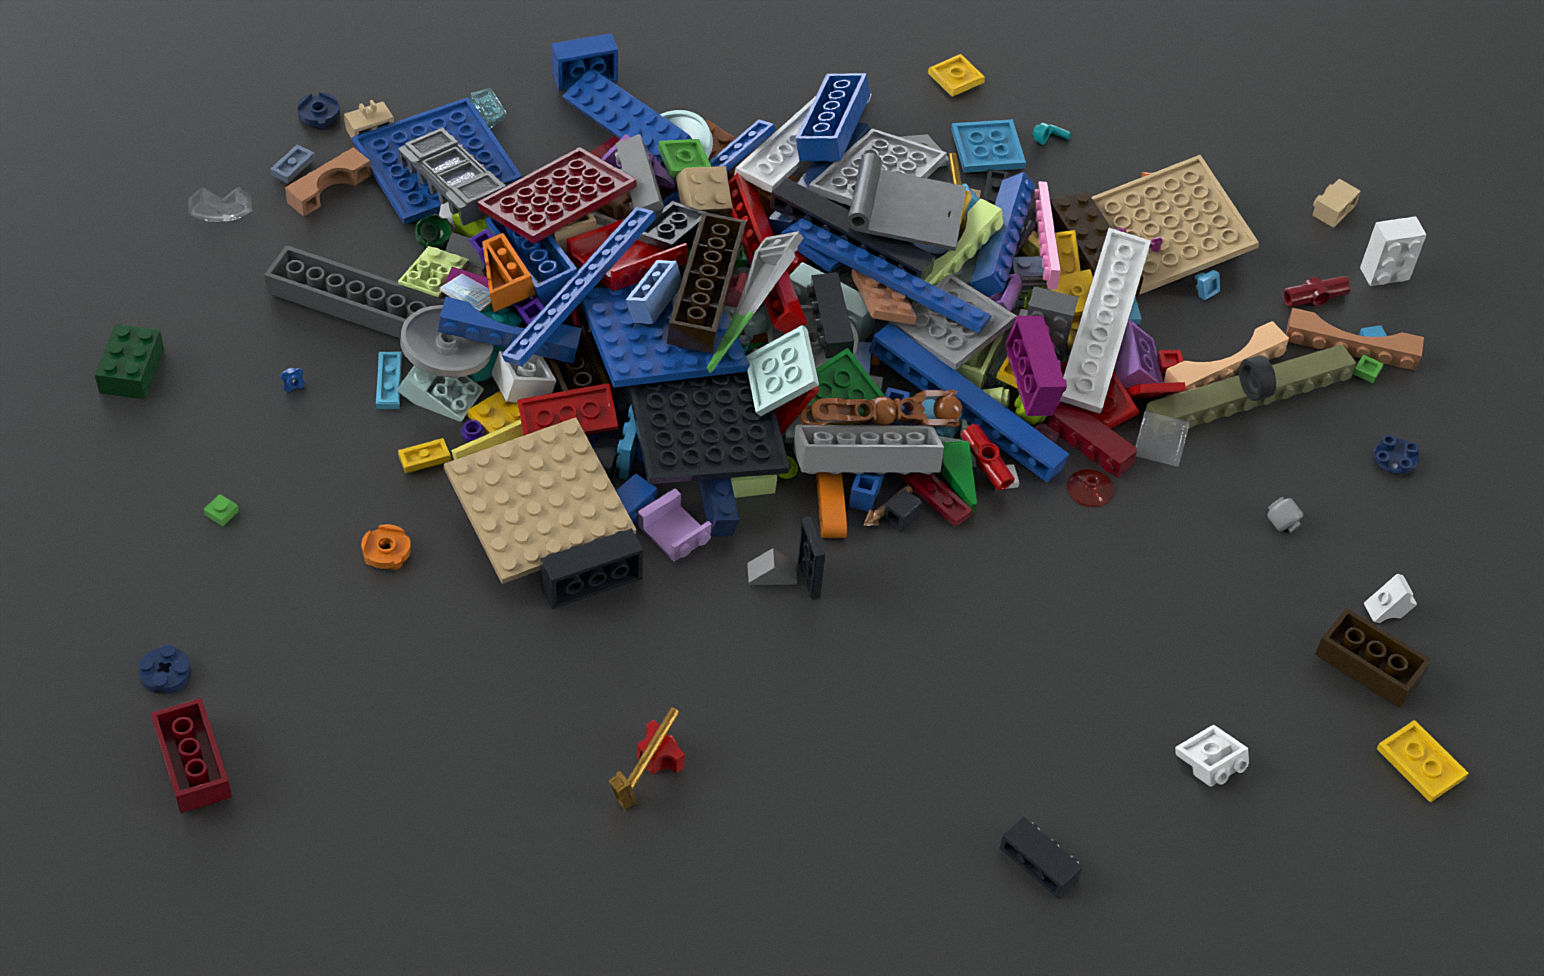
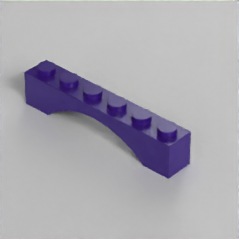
M488 228L469 239L476 256L485 268L482 242L494 237ZM535 295L511 305L518 316L521 317L526 327L544 309V306Z

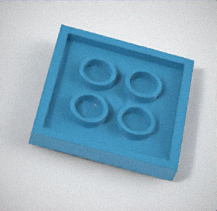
M1013 119L952 123L951 131L964 173L988 171V169H1025L1026 161Z

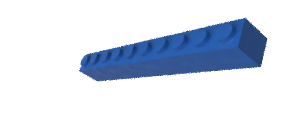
M889 323L874 335L869 352L922 391H947L952 389L958 391L955 397L960 400L962 405L961 420H966L968 425H979L988 440L1048 483L1063 469L1069 453L953 368L943 363L897 327Z

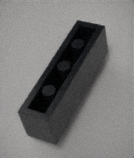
M838 272L811 275V284L807 285L808 298L813 300L811 302V312L817 318L815 319V329L821 335L819 336L820 350L824 349L826 358H833L846 348L853 354L854 338Z

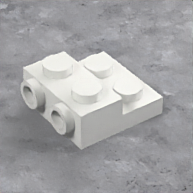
M1215 725L1210 726L1175 747L1176 755L1193 767V775L1210 787L1216 783L1224 784L1231 774L1236 771L1238 773L1244 772L1249 764L1248 748Z

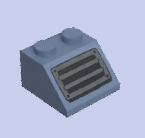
M1014 257L1009 275L1017 273L1022 281V289L1016 300V307H1029L1034 287L1050 290L1048 289L1047 280L1043 279V257Z

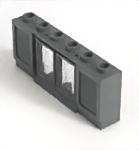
M443 127L407 142L405 146L398 148L401 166L403 168L408 166L411 174L417 173L421 184L428 183L431 194L438 192L441 204L448 202L450 212L453 215L459 212L462 226L487 216V214L478 209L477 202L506 187L490 171L488 172L486 167L480 164L474 155H470L463 145H459L458 141Z

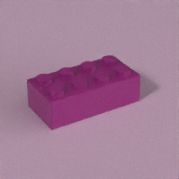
M1017 316L1004 346L1026 415L1053 416L1056 407L1059 406L1063 392L1067 389V381L1063 378L1061 363L1057 360L1055 345L1051 342L1049 336V327L1045 324L1043 316Z

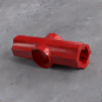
M972 424L961 432L960 437L962 440L969 441L970 451L976 459L977 468L985 472L996 490L1002 491L1014 483L1015 478L999 456L998 447L990 443L979 425Z

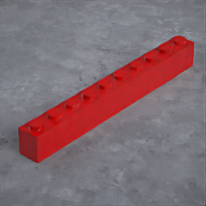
M737 173L728 181L733 207L731 213L733 218L746 220L743 245L750 265H752L755 251L766 237L774 236L755 185L746 181ZM786 269L764 299L772 325L785 334L807 324Z

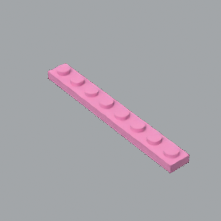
M1039 181L1038 188L1033 191V202H1035L1034 213H1036L1037 234L1039 235V246H1041L1040 257H1043V279L1047 280L1048 289L1057 290L1060 265L1047 182Z

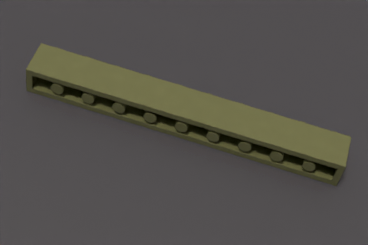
M1343 344L1272 365L1276 375V391L1269 398L1258 401L1249 399L1243 391L1238 375L1148 402L1144 419L1156 437L1165 434L1169 435L1175 431L1185 428L1189 429L1204 422L1209 423L1214 419L1224 416L1228 417L1240 411H1248L1263 404L1268 405L1276 400L1287 399L1299 393H1307L1312 389L1326 387L1339 381H1346L1351 378L1356 362Z

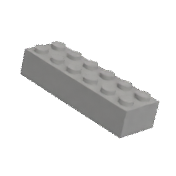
M796 425L793 451L801 471L808 474H816L817 472H829L831 474H839L841 472H852L854 474H862L864 472H875L877 474H885L887 472H897L900 474L920 472L922 474H931L932 472L941 471L944 446L933 426Z

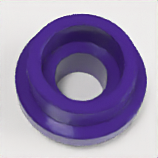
M476 420L467 421L461 429L463 439L468 442L476 440L485 434L484 427Z

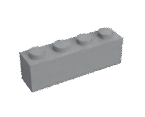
M638 134L617 142L618 152L615 153L618 164L623 167L620 170L636 179L637 187L626 193L628 198L632 199V202L629 203L631 211L636 207L652 210L656 215L664 208V204L647 147L641 135Z

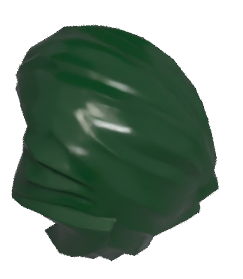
M438 214L427 216L416 224V241L425 249L428 246L438 249L444 248L448 245L453 232L452 225L447 218H442Z

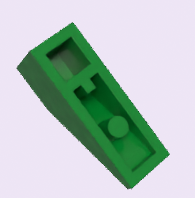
M969 441L942 442L944 446L941 464L942 475L956 495L973 509L972 514H975L977 499Z

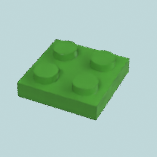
M699 139L658 142V151L670 177H676L685 168L711 167Z

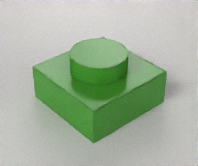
M1362 355L1354 369L1353 375L1374 383L1384 363Z
M221 494L203 509L205 516L221 526H224L239 512L238 505Z

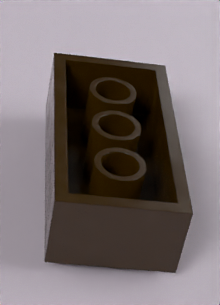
M1345 608L1323 635L1315 653L1322 660L1399 708L1423 679L1432 661L1348 608Z

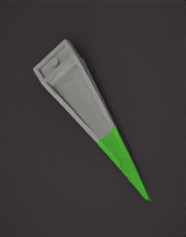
M799 231L766 237L755 251L750 272L734 316L719 347L707 366L710 374L796 257L794 252L797 251L799 244L803 240Z

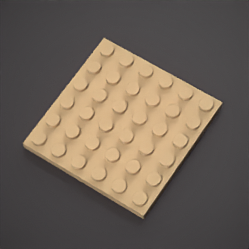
M1201 155L1091 197L1112 229L1124 228L1126 233L1147 240L1162 237L1163 243L1160 245L1161 249L1158 252H1153L1151 248L1148 249L1141 273L1144 279L1140 294L1259 248L1258 240Z
M577 418L444 464V470L502 584L541 570L540 558L546 557L548 554L558 553L572 546H579L594 539L604 538L618 531H625L631 528L636 535V528Z

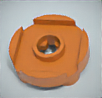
M390 524L380 525L373 532L371 530L368 531L361 542L364 561L367 565L380 569L397 570L401 568L411 552L409 536L405 534L402 528ZM386 544H390V549L380 548L385 547Z

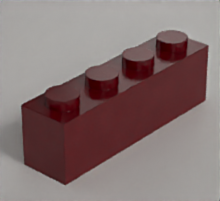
M1061 402L1056 407L1053 416H1048L1046 427L1052 433L1057 434L1070 446L1075 447L1088 459L1094 461L1114 477L1118 478L1134 464L1138 449L1081 407Z

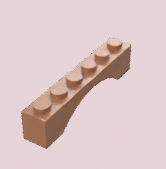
M1292 308L1286 329V336L1289 338L1288 342L1321 350L1343 344L1352 357L1361 358L1362 355H1366L1381 363L1416 371L1422 357L1424 337L1403 332L1384 337L1355 335L1333 327L1314 312Z

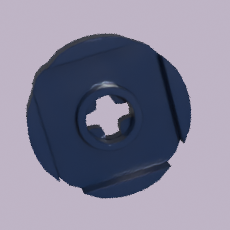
M319 92V95L312 96V93L307 94L298 102L299 120L319 130L326 129L328 125L335 122L340 116L338 100L329 93Z
M165 644L160 648L150 651L138 662L141 683L150 692L164 691V694H170L180 690L189 680L191 672L189 658L183 651L175 648L172 644ZM169 667L168 673L164 671L159 673L161 668Z

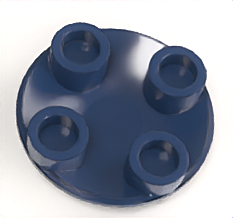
M1392 435L1384 436L1373 451L1375 462L1382 469L1391 473H1408L1414 470L1420 461L1419 447L1415 442H1408L1395 438Z

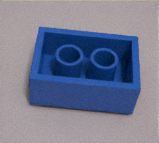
M612 33L552 43V75L558 91L567 90L572 87L591 68L611 82L618 80V47Z

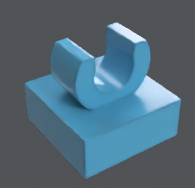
M1212 270L1207 274L1201 272L1195 276V279L1198 281L1195 288L1198 290L1199 298L1206 300L1220 292L1219 272Z

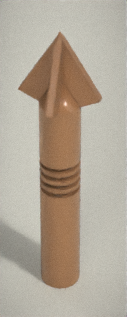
M906 485L903 488L907 490L909 493L913 492V489L909 485ZM903 489L874 512L869 509L863 526L879 525L878 520L884 516L885 505Z

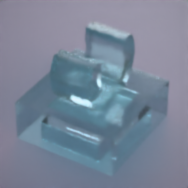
M999 355L993 359L986 373L988 376L986 381L991 386L997 384L1000 387H1005L1008 384L996 378L998 371L1004 363V360Z

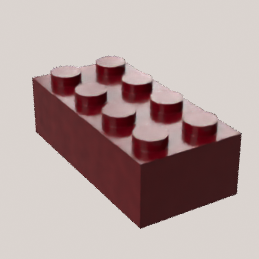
M202 698L150 713L180 813L232 798L227 774Z

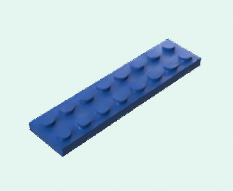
M592 68L562 95L567 103L617 138L621 139L625 134L629 137L640 134L648 152L655 157L663 168H665V164L657 148L658 142L692 139L688 133Z

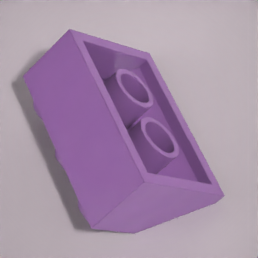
M1128 319L1114 366L1117 377L1126 389L1138 384L1164 383L1154 339Z

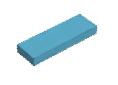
M379 352L376 409H400L401 393L397 391V388L401 384L402 352Z

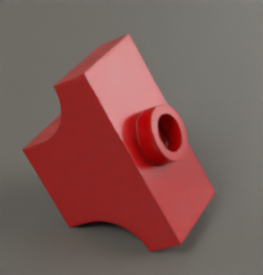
M655 720L646 724V738L637 743L638 760L659 728V724ZM672 735L665 736L646 769L652 775L662 769H670L675 773L684 769L685 754L678 747L677 741Z

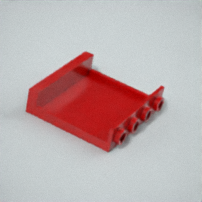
M625 219L566 239L567 257L572 263L581 268ZM636 240L599 282L612 291H616L640 282L656 260L677 261L678 267L687 264V244L684 243L664 250L663 248Z

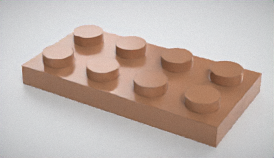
M852 269L851 277L872 318L914 325L917 316L905 295Z

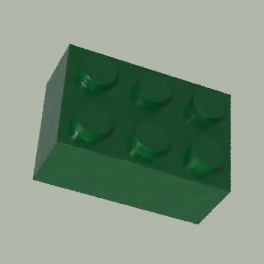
M121 324L114 325L95 373L99 393L145 399L164 349L159 329Z

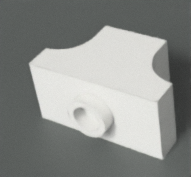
M1396 574L1366 600L1364 605L1373 622L1381 623L1389 618L1401 619L1417 603L1404 576Z

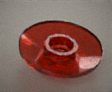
M1093 469L1076 471L1070 476L1067 483V491L1070 497L1077 503L1087 507H1099L1106 504L1112 498L1114 491L1111 480L1102 472Z

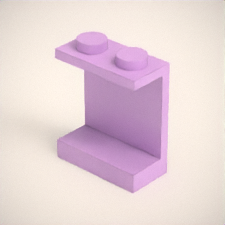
M673 489L638 511V527L673 562L681 557H686L693 549L705 545L711 539L712 524L708 521L700 525L681 507V493L676 489Z

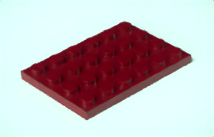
M579 147L478 201L477 204L478 209L530 242L536 243L599 207L610 203L617 197L626 194L637 187L635 178Z

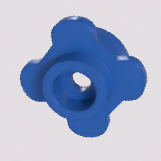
M289 368L281 374L280 377L284 382V391L290 392L292 389H301L305 386L306 383L302 378V369Z

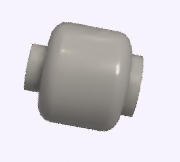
M1281 497L1268 507L1270 511L1267 516L1279 532L1288 530L1291 533L1301 525L1299 520L1303 517V513L1291 498L1284 499Z

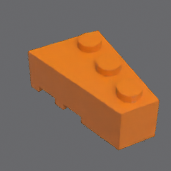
M501 233L483 241L489 294L494 312L535 295L532 277L505 235Z

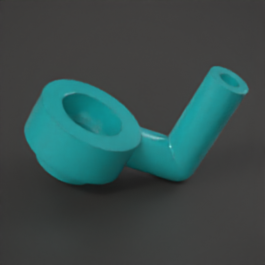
M1045 123L1036 125L1032 133L1034 142L1041 145L1046 143L1051 133L1066 140H1069L1071 132Z

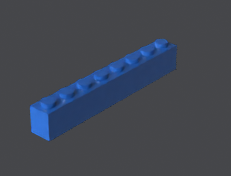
M1024 172L1002 180L995 206L1002 209L1003 225L989 238L986 244L982 245L972 275L971 285L986 297L1004 291L1034 191L1033 181L1030 178L1028 179Z

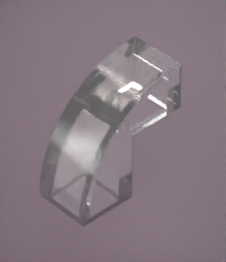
M202 187L188 198L189 214L206 221L234 220L252 211L251 195L237 187L222 199Z

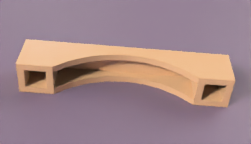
M1271 321L1256 328L1253 337L1240 352L1231 357L1212 362L1183 361L1167 369L1164 383L1185 382V392L1232 378L1239 374V367L1244 359L1260 355L1270 360L1282 356L1286 351L1289 338Z

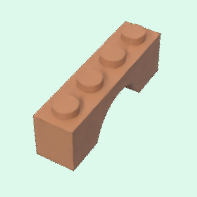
M354 147L285 187L287 203L303 217L321 207L320 193L328 186L339 183L356 186L371 177L370 160Z

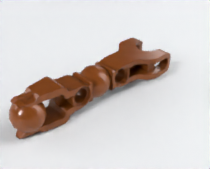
M953 389L947 391L924 390L912 398L892 400L884 396L871 400L822 398L815 401L812 405L806 406L800 413L799 418L802 425H853L866 421V424L874 422L877 425L885 426L897 421L900 423H914L915 426L956 428L961 425L957 419L962 413V405L960 400L955 397L958 391ZM936 399L933 405V413L937 419L927 418L926 414H924L925 409L922 402ZM902 405L906 407L907 415L902 412ZM858 407L863 409L864 417L859 415ZM809 411L812 412L813 418L816 420L815 422L808 419L807 414Z

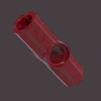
M1346 276L1322 281L1319 277L1310 278L1303 285L1285 288L1283 291L1284 303L1287 307L1311 302L1315 306L1323 305L1329 298L1349 294V280Z

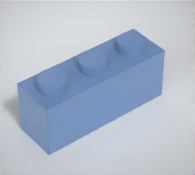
M656 260L627 297L626 302L633 323L653 324L679 291L682 277L677 261Z

